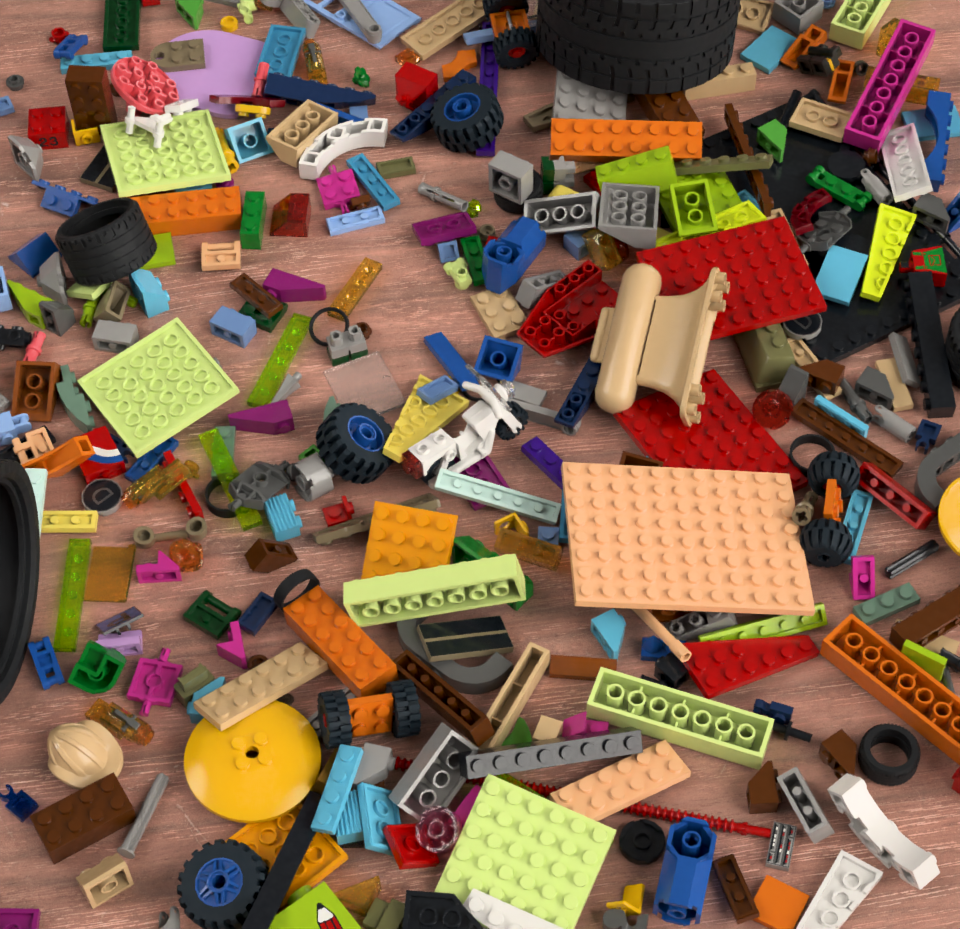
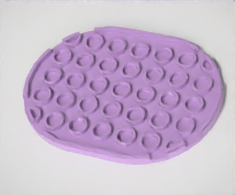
M217 30L194 31L169 41L203 38L205 69L164 72L170 79L175 81L179 100L198 99L199 106L192 108V110L209 109L210 115L213 117L224 119H237V117H241L238 116V112H235L236 104L212 103L209 101V95L251 96L255 84L254 73L265 42Z

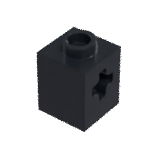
M672 652L665 657L661 656L655 662L654 676L659 681L661 679L666 680L670 687L678 689L689 679V673L685 665Z

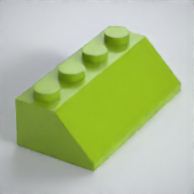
M669 146L595 166L600 191H602V182L660 186L659 194L669 192V184L678 183L674 160Z

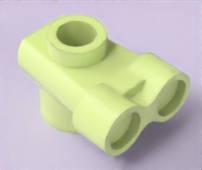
M240 0V3H237L240 14H243L244 22L251 24L253 22L252 11L258 10L256 1Z
M462 257L454 262H447L443 266L446 274L452 276L455 287L459 290L467 289L473 282L467 270L468 265Z

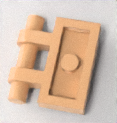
M45 427L26 433L25 438L27 442L21 443L19 438L12 439L13 451L15 455H18L21 465L54 449ZM31 449L34 458L28 459L25 451Z

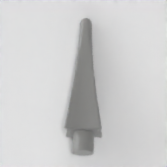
M297 371L293 376L287 374L271 403L286 399L301 386L298 381L302 378V375Z

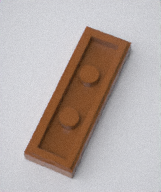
M551 655L549 678L596 681L600 667L616 671L617 659Z

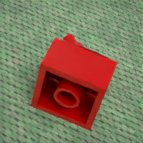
M406 61L395 74V99L398 105L414 111L438 90V74Z

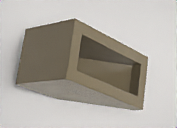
M113 281L99 301L93 320L98 322V319L120 322L131 289L118 281Z

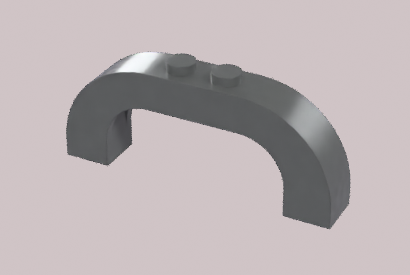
M960 433L954 437L950 436L940 447H934L923 459L917 472L914 485L915 496L937 513L935 517L938 515L940 500L945 492L937 483L936 478L960 461Z
M428 616L397 621L398 638L403 651L408 649L459 693L477 695L494 691L505 684L513 671V663L498 652H495L484 664L476 667H465L459 665L454 660L429 662L417 632L418 625L422 624Z

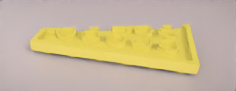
M420 374L411 395L408 397L400 413L399 419L395 423L392 433H390L384 445L382 454L401 463L409 456L408 448L428 437L431 433L438 431L439 427L441 429L468 408L469 400L453 393L429 405L417 396L416 392L418 388L432 382V380Z

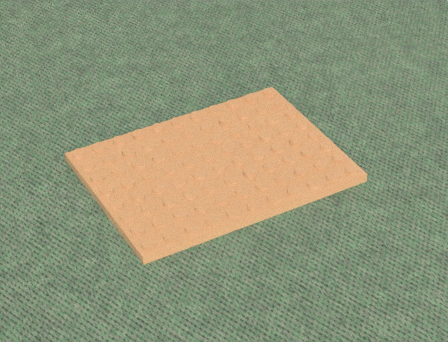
M562 462L561 473L575 606L799 616L814 615L815 606L807 563L799 540L800 526L792 520V513L796 505L789 473Z

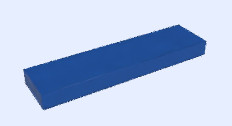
M442 332L424 337L423 342L453 381L459 385L461 391H466L462 387L464 381L480 385V380Z

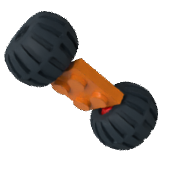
M826 451L818 454L811 461L807 471L808 483L811 489L817 495L825 498L824 518L812 520L805 525L800 533L799 540L804 550L806 561L818 567L830 568L831 566L836 567L844 563L852 551V535L848 528L841 523L839 513L843 512V500L841 499L850 496L858 487L860 470L856 461L850 455L844 452Z

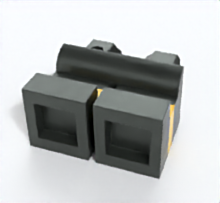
M820 44L818 47L810 46L808 55H800L796 59L802 74L828 77L839 66L838 58L842 55L839 46L834 45L828 48L825 44Z

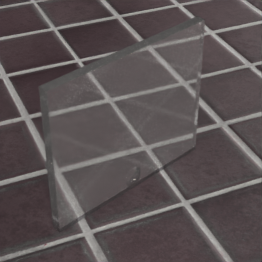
M379 351L323 371L340 404H363L368 409L372 408L377 411L376 413L380 416L386 412L403 407L406 403Z

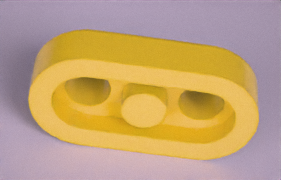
M236 104L235 112H238V116L249 117V114H254L255 118L262 117V119H266V116H270L271 108Z

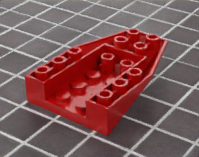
M588 259L545 291L516 334L543 358L593 341L602 308H615L618 293L602 281V270Z

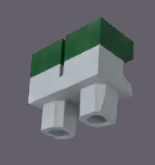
M541 156L540 176L543 180V195L550 194L556 185L574 186L573 173L576 171L574 161H564V156L559 157V160H549V156Z
M358 325L350 326L348 331L342 333L338 330L332 331L330 336L326 337L328 344L327 354L333 367L350 362L349 356L351 361L369 357L366 340Z

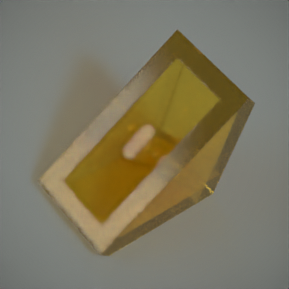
M379 875L337 891L334 894L348 911L365 917L382 889Z

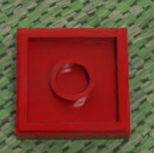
M423 823L386 825L382 829L399 869L436 867L440 863Z

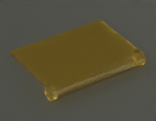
M130 544L128 547L94 546L84 601L127 602L136 545Z

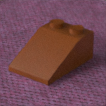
M16 360L12 417L26 413L29 415V421L51 422L59 395L56 383L62 381L61 365L56 362Z

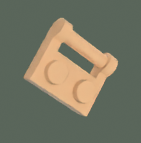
M235 240L233 243L217 244L203 242L201 255L202 271L241 269V241Z

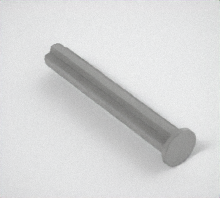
M160 773L156 776L122 846L117 849L120 855L129 859L135 857L134 851L169 782L167 775Z

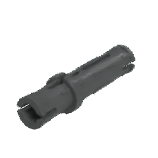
M844 377L840 384L841 394L849 403L850 410L856 413L863 423H871L874 420V415L868 410L864 399L857 395Z

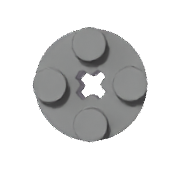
M318 452L289 467L291 480L295 479L297 483L294 486L296 491L307 502H311L334 489L332 477H334L333 470L324 464Z

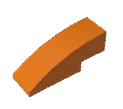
M811 24L804 34H800L780 59V62L796 70L799 68L796 58L800 55H808L810 46L818 47L820 44H824L828 39L827 31Z
M838 59L840 64L834 69L827 101L846 104L855 62Z

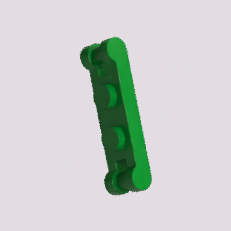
M817 165L813 169V173H809L805 177L809 185L817 189L824 188L833 198L856 211H862L865 208V204L870 203L873 199L870 192H863L825 171L821 165Z

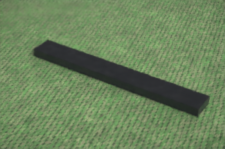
M310 790L241 929H270L316 834L311 829V824L318 808L321 794Z

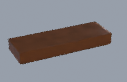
M245 273L229 283L231 289L268 319L283 309V304Z
M734 854L712 861V867L737 925L760 917Z

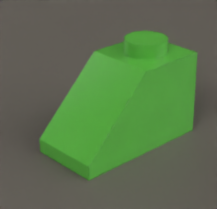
M175 0L177 12L194 30H197L204 13L202 5L204 1Z
M774 119L758 128L756 141L769 154H773V157L779 163L783 162L787 129L778 120Z

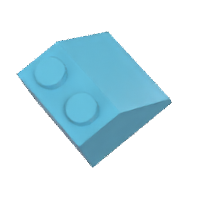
M262 117L224 129L229 147L234 151L235 158L239 164L274 152L266 140V135L268 134Z
M138 269L128 275L132 293L138 299V303L148 318L169 310V294L166 290H162L159 278H155L151 271Z

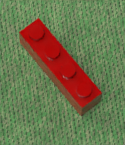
M863 462L860 466L859 485L915 529L925 530L937 514L933 509L875 464Z

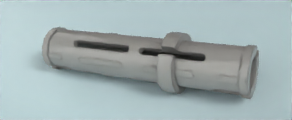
M424 182L418 187V193L430 197L434 202L439 201L461 212H465L468 208V201L444 192L440 187H433Z

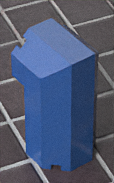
M525 216L520 217L518 220H513L496 242L495 239L490 240L483 248L482 274L487 290L501 294L513 286L545 247L546 232L539 229L540 224L536 220Z
M686 816L678 824L674 823L670 826L652 912L656 916L658 912L661 913V919L665 922L688 926L690 921L695 920V924H700L717 835L714 831L710 830L706 820Z

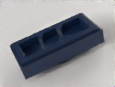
M261 591L239 618L240 629L255 636L278 607L274 603L273 597Z

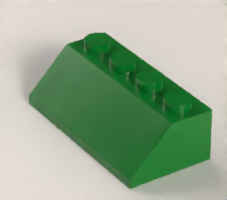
M469 535L454 537L452 547L453 564L499 556L496 552H491L485 548L481 541L475 540ZM524 575L526 600L506 603L515 611L533 596V582L526 575Z

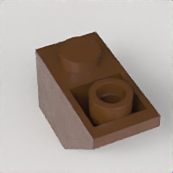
M827 359L799 367L809 373L807 387L809 386L833 396L844 378L845 366Z
M840 729L821 742L818 754L822 762L834 770L838 779L846 773L855 775L857 745L843 729Z
M772 760L767 761L748 782L746 797L749 814L776 813L778 804L782 803L781 790L776 788L778 771L773 769Z

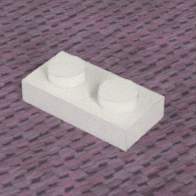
M182 99L165 105V113H172L173 116L183 115V112L193 111L192 108L199 106L198 99Z

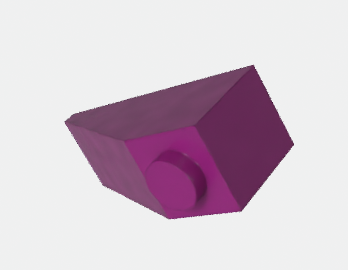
M272 268L262 284L263 288L280 302L322 301L327 298L325 285Z
M287 399L228 414L230 426H235L238 431L277 435L295 430L293 416Z

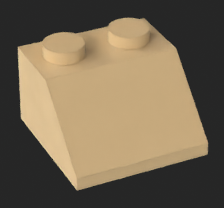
M118 853L105 857L98 865L85 869L76 877L77 883L92 909L134 885L128 866Z

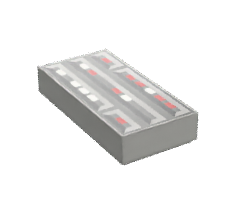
M774 821L765 867L789 871L797 826Z

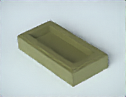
M412 156L376 163L377 172L384 180L416 174Z

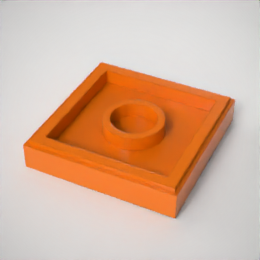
M766 875L754 898L760 917L752 920L770 929H794L810 896Z

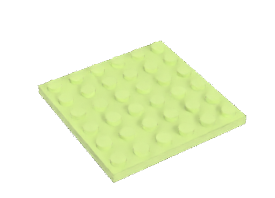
M209 109L185 112L183 115L177 116L171 114L173 121L163 126L165 133L161 141V148L153 147V133L135 124L133 134L125 133V121L100 125V132L119 198L231 181V173Z
M178 317L77 380L81 389L137 459L240 393L234 382Z
M488 774L434 892L455 894L460 902L464 904L474 888L561 928L574 929L617 830ZM479 922V924H480L482 927H484V928H486V929H490V928H488L487 926H485L484 924H482L481 922Z

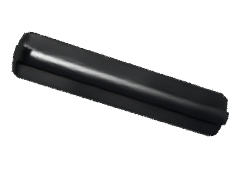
M797 89L793 90L779 121L786 129L802 96V92Z
M935 540L928 541L887 566L884 571L885 575L889 579L894 578L937 552L939 544Z

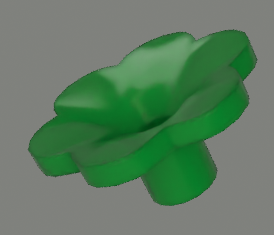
M356 67L352 81L354 84H359L360 87L364 86L367 88L369 87L370 77L366 74V70L363 67Z

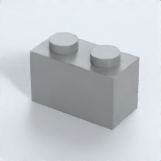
M98 319L92 335L95 350L121 353L139 340L137 325Z

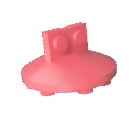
M137 56L119 59L111 69L110 78L115 90L126 101L127 112L128 106L136 107L135 116H140L142 112L151 115L165 114V105L179 101L175 81L170 79L153 61L148 62Z

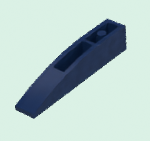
M464 69L459 71L390 131V134L404 143L433 128L430 122V113L434 103H437V98L440 95L443 96L445 91L453 89L456 85L477 83L476 76Z
M279 72L269 73L264 92L265 97L283 99L285 104L300 106L307 99L334 109L376 104V95L370 91H355L354 88H341L332 83L327 85L321 84L317 80H302L298 76L287 77Z
M589 357L556 415L555 423L573 429L582 419L595 400V388L601 363H594Z

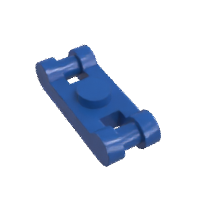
M69 34L54 49V58L62 59L63 57L67 60H73L74 54L83 45L88 44V36Z
M49 636L42 638V641L36 643L34 641L27 643L44 691L50 689V686L59 683L61 685L65 683ZM55 672L54 676L46 677V674Z

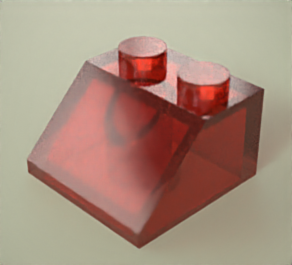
M290 193L274 205L270 236L308 237L311 216L310 194Z

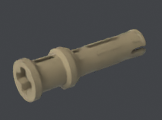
M808 491L792 513V520L799 526H805L811 521V517L814 514V505L818 500V495L814 491Z

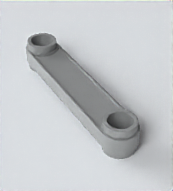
M338 0L365 35L367 41L371 44L379 43L382 38L381 26L377 24L360 0Z
M508 397L509 402L514 401L518 403L528 413V421L562 430L563 433L570 436L576 435L581 426L582 420L573 429L555 423L554 419L558 411Z

